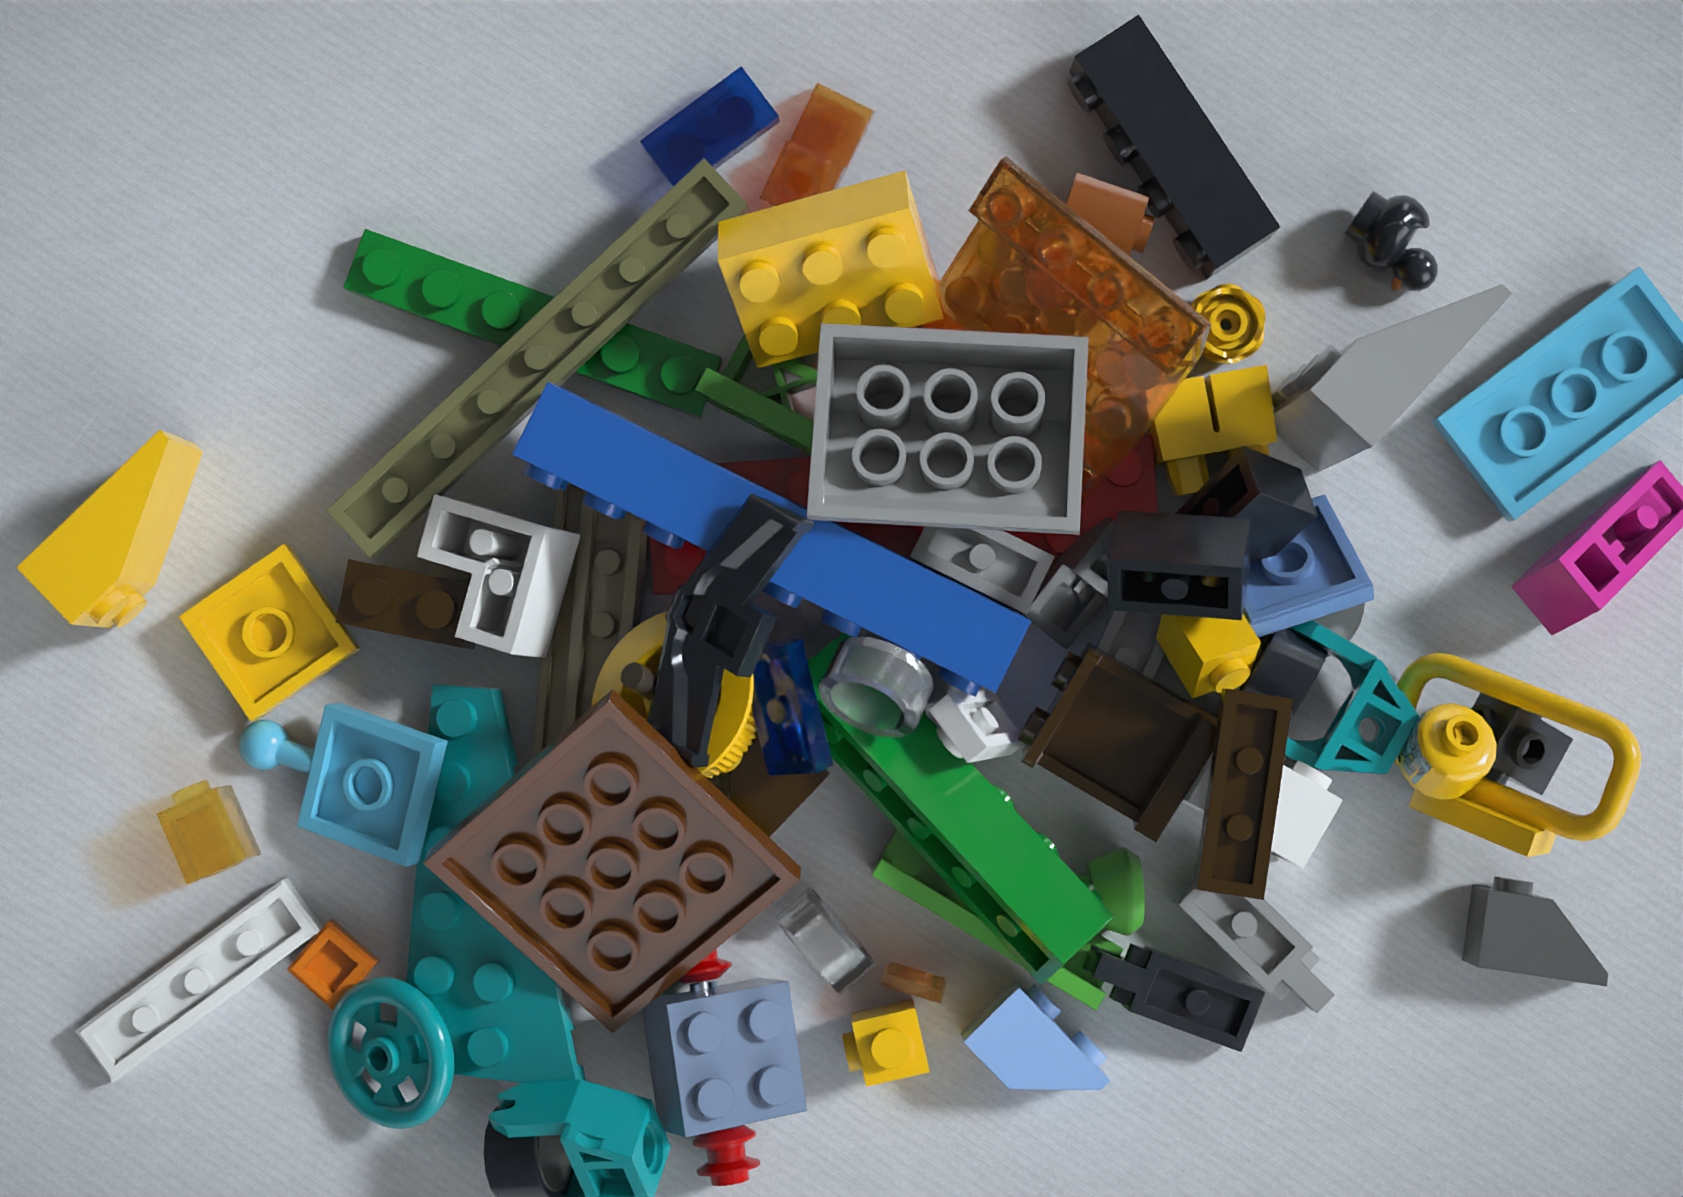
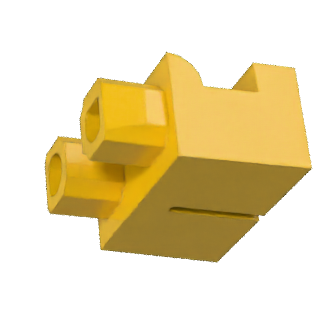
M1267 364L1210 374L1206 378L1199 376L1149 385L1139 391L1144 417L1147 416L1150 433L1153 438L1155 466L1164 464L1166 476L1174 497L1194 494L1209 480L1205 457L1227 453L1229 460L1243 446L1270 456L1268 445L1278 441Z

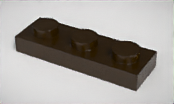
M1222 689L1193 888L1196 890L1264 900L1293 699Z

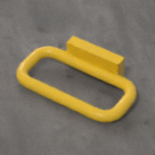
M1436 652L1421 656L1406 667L1397 683V687L1404 692L1415 710L1426 683L1431 679L1442 678L1599 738L1609 745L1614 757L1613 766L1600 802L1590 814L1578 815L1486 777H1483L1472 789L1460 797L1440 800L1428 797L1415 789L1409 804L1410 808L1526 857L1550 853L1556 835L1585 842L1600 839L1617 827L1628 807L1639 776L1642 759L1638 740L1625 723L1610 714L1455 655ZM1397 756L1394 762L1400 767Z

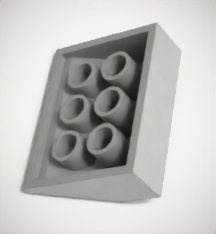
M1501 284L1356 339L1339 352L1332 345L1328 346L1307 365L1303 364L1295 373L1292 372L1271 394L1272 404L1275 407L1273 411L1277 435L1317 472H1321L1373 447L1512 293Z
M821 323L807 518L820 521L1079 535L1089 337Z

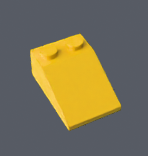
M160 429L16 568L71 625L111 628L114 624L118 628L126 625L144 609L147 601L143 596L157 582L203 451L195 443Z

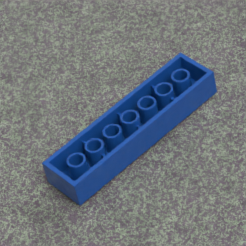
M547 382L512 455L527 462L522 472L524 475L555 490H559V488L566 490L568 484L571 483L587 491L582 502L583 504L616 520L619 518L624 519L628 511L647 521L642 531L644 534L677 550L679 547L682 548L686 540L707 550V554L751 493L778 502L807 518V508L550 382ZM811 520L815 522L813 528L809 533H805L762 590L767 595L794 608H798L802 598L824 608L821 621L855 638L858 637L862 627L883 637L879 645L882 647L881 650L911 666L917 667L921 657L940 665L941 667L937 674L941 676L940 679L975 697L981 686L994 693L997 692L1032 622L1025 616L833 521Z

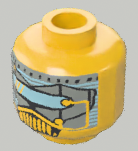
M1454 703L1441 704L1432 707L1420 716L1398 755V762L1402 774L1413 788L1428 797L1440 800L1460 797L1472 789L1488 774L1496 759L1497 743L1491 727L1481 715L1466 706Z

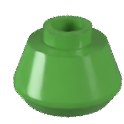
M1125 847L1118 848L1088 861L1086 874H1075L1080 880L1090 883L1100 893L1104 906L1115 916L1103 929L1124 936H1130L1143 925L1145 909L1144 882L1141 861L1138 855Z

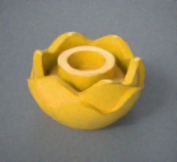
M1228 283L1220 284L1201 293L1193 301L1187 318L1189 339L1201 355L1213 362L1221 364L1239 362L1254 354L1264 341L1265 309L1256 297L1239 286ZM1221 320H1228L1231 323L1230 330H1223L1221 328Z

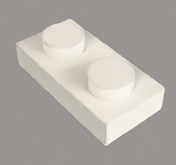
M990 690L978 691L976 697L966 692L948 694L929 709L940 725L936 731L943 745L954 756L964 758L967 763L1009 756L1024 745V743L1017 740L1021 731L1020 726L998 696Z

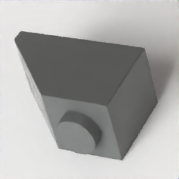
M1494 876L1493 888L1472 885L1462 961L1480 968L1607 987L1608 972L1555 901L1532 894L1534 882Z

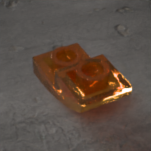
M817 83L791 139L786 140L759 198L777 206L837 189L876 111L821 83Z

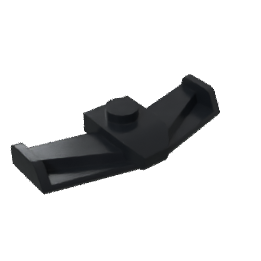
M752 493L686 583L678 587L665 616L667 627L647 722L675 748L683 760L694 767H708L710 754L707 753L724 669L735 676L751 677L778 616L753 602L805 533H809L815 525V522L788 507Z

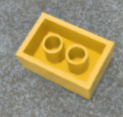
M906 170L718 222L717 260L757 368L819 352L821 323L911 328L944 319L939 277Z

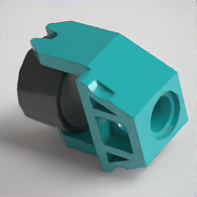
M1312 620L1272 633L1256 658L1250 676L1240 686L1238 691L1293 699L1291 720L1317 678L1328 654L1341 662L1350 676L1352 685L1350 692L1323 738L1312 741L1293 740L1287 737L1285 758L1295 763L1301 761L1316 770L1387 774L1420 716L1404 692L1399 690L1389 675L1385 664L1373 654ZM1365 718L1370 719L1376 727V734L1369 742L1365 741L1359 733L1360 723Z
M582 1079L521 1083L498 1094L496 1099L499 1106L489 1114L483 1151L485 1173L490 1189L496 1197L655 1196L671 1145L652 1099Z

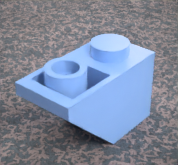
M1014 980L960 1033L963 1042L1008 1089L1102 1090L1110 1082L1105 1072L1099 1067L1107 1057L1081 1030L1071 1038L1054 1021L1062 1011L1036 984L1026 992Z

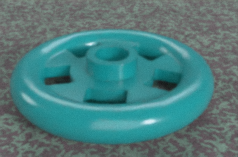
M373 977L362 980L349 988L341 996L330 1018L327 1032V1051L334 1079L344 1097L362 1116L383 1127L406 1129L427 1122L445 1103L452 1086L455 1066L451 1037L437 1008L421 991L402 980L391 977ZM380 1003H387L397 1007V1022L382 1021L380 1019ZM356 1022L366 1028L361 1041V1047L353 1043V1032ZM416 1034H421L424 1040L428 1061L421 1062L422 1059H419L420 1046ZM365 1068L370 1076L380 1083L377 1093L362 1076ZM411 1078L419 1095L413 1100L406 1102L398 1085Z

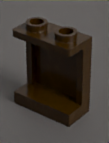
M1088 642L1080 656L1071 651L1068 652L1050 685L1059 690L1046 711L1036 706L1021 729L1017 740L1026 744L1022 750L1021 762L1031 768L1035 764L1045 768L1133 820L1134 830L1157 842L1213 752L1218 718Z

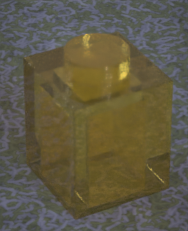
M208 780L197 782L171 794L175 805L156 813L187 885L208 879L261 855V851L232 785L211 789Z

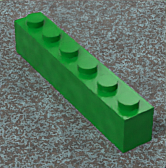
M843 633L792 673L778 700L1042 986L1115 916L1104 906L1100 893L1090 883L1080 880L1060 859L1058 850L1052 841L1042 833L1035 832L1018 814L1011 798L1003 789L991 784L971 762L967 763L964 758H957L943 745L936 731L937 726L927 716L925 708L911 734L905 735L895 729L908 698L914 694L903 690L883 669L878 655L870 647L860 644L853 636ZM846 639L855 652L841 682L834 685L831 690L821 684V681L840 641Z

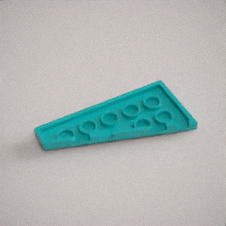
M432 684L428 734L448 742L420 860L416 866L406 983L421 991L441 1014L453 1045L454 1075L516 1083L579 1079L586 1081L583 1064L578 1065L572 1040L571 1030H574L575 1026L570 1005L565 1006L561 987L423 864L428 851L515 775L514 768L518 765L501 689ZM416 1034L420 1046L419 1059H422L421 1062L428 1061L424 1040L421 1034Z

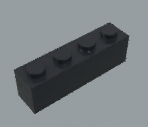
M1139 14L1075 55L1069 71L1072 79L1068 81L1071 93L1086 113L1089 114L1093 110L1096 112L1108 130L1103 134V138L1109 151L1120 165L1124 166L1130 163L1143 183L1138 186L1139 194L1149 197L1147 208L1156 218H1160L1163 215L1166 217L1178 235L1173 239L1174 246L1190 270L1195 271L1200 268L1208 280L1269 240L1281 226Z

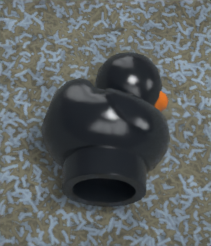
M1372 191L1344 233L1358 243L1357 252L1361 262L1367 268L1374 271L1392 268L1394 277L1391 287L1394 292L1400 288L1409 291H1422L1427 289L1437 277L1438 264L1435 257L1429 251L1422 248L1406 249L1416 231L1420 228H1428L1430 225L1429 215L1425 208L1415 198L1407 195H1398L1387 200Z

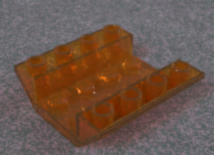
M1006 156L1000 159L968 210L978 219V222L940 280L944 319L911 328L1089 337L1081 492L1082 506L1132 452L1200 359L1212 323Z

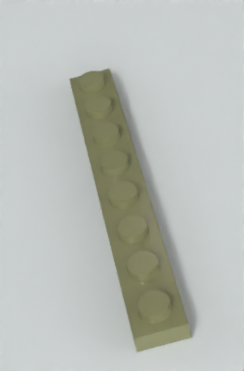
M705 158L702 159L325 511L369 558L375 559L431 507L434 494L443 496L533 412L547 382L561 386L718 239L719 221L744 215L749 210L748 204Z

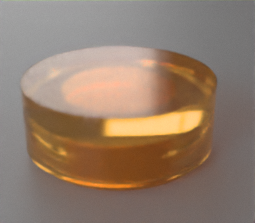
M890 961L889 964L886 963L880 985L941 1004L947 982L944 977Z

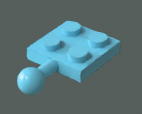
M339 702L324 706L315 749L290 741L285 728L272 720H258L244 729L239 739V752L249 766L258 770H271L279 765H284L309 775L297 824L298 827L404 867L419 863L447 740Z

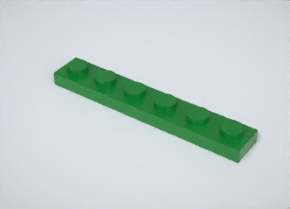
M365 229L343 286L350 293L500 347L554 298V296ZM627 323L587 360L575 374L701 419L708 401L695 391V388L706 368L718 373L723 360L722 357Z

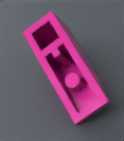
M1661 460L1657 461L1549 549L1511 586L1551 636L1600 611L1683 527V486Z

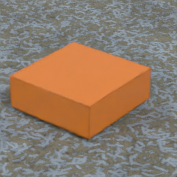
M332 919L324 925L289 965L287 970L334 1010L341 996L353 985L364 980L380 960Z

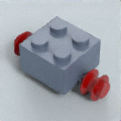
M717 949L678 980L682 983H692L689 985L690 991L657 997L642 1009L656 1111L665 1132L685 1138L698 1135L692 1141V1144L707 1151L708 1162L696 1170L697 1175L710 1176L712 1186H728L748 1181L750 1179L748 1170L760 1165L759 1159L746 1156L745 1143L756 1136V1131L745 1126V1124L807 1111L789 981L755 978L717 986L716 981L709 980L720 978L732 966L731 961L718 958Z

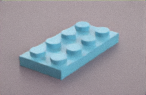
M1639 266L1431 422L1508 522L1514 521L1683 394V322Z

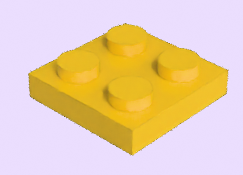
M287 544L281 545L179 616L251 722L258 721L361 649L344 624L335 623L336 611L291 546Z

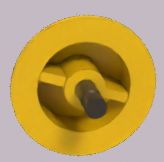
M667 612L655 615L637 625L611 651L598 676L593 693L592 707L613 689L646 721L648 720L667 627L665 618ZM724 669L707 753L710 754L708 767H695L706 778L712 779L714 775L719 776L720 773L734 770L741 762L743 752L748 751V746L752 745V739L756 737L755 732L759 730L757 725L761 723L759 718L762 716L760 710L763 706L760 703L763 699L760 697L762 693L761 685L758 678L754 676L755 672H753L751 677H740Z

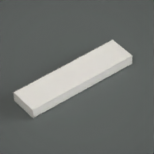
M288 878L282 879L75 1032L113 1083L317 935L323 926Z

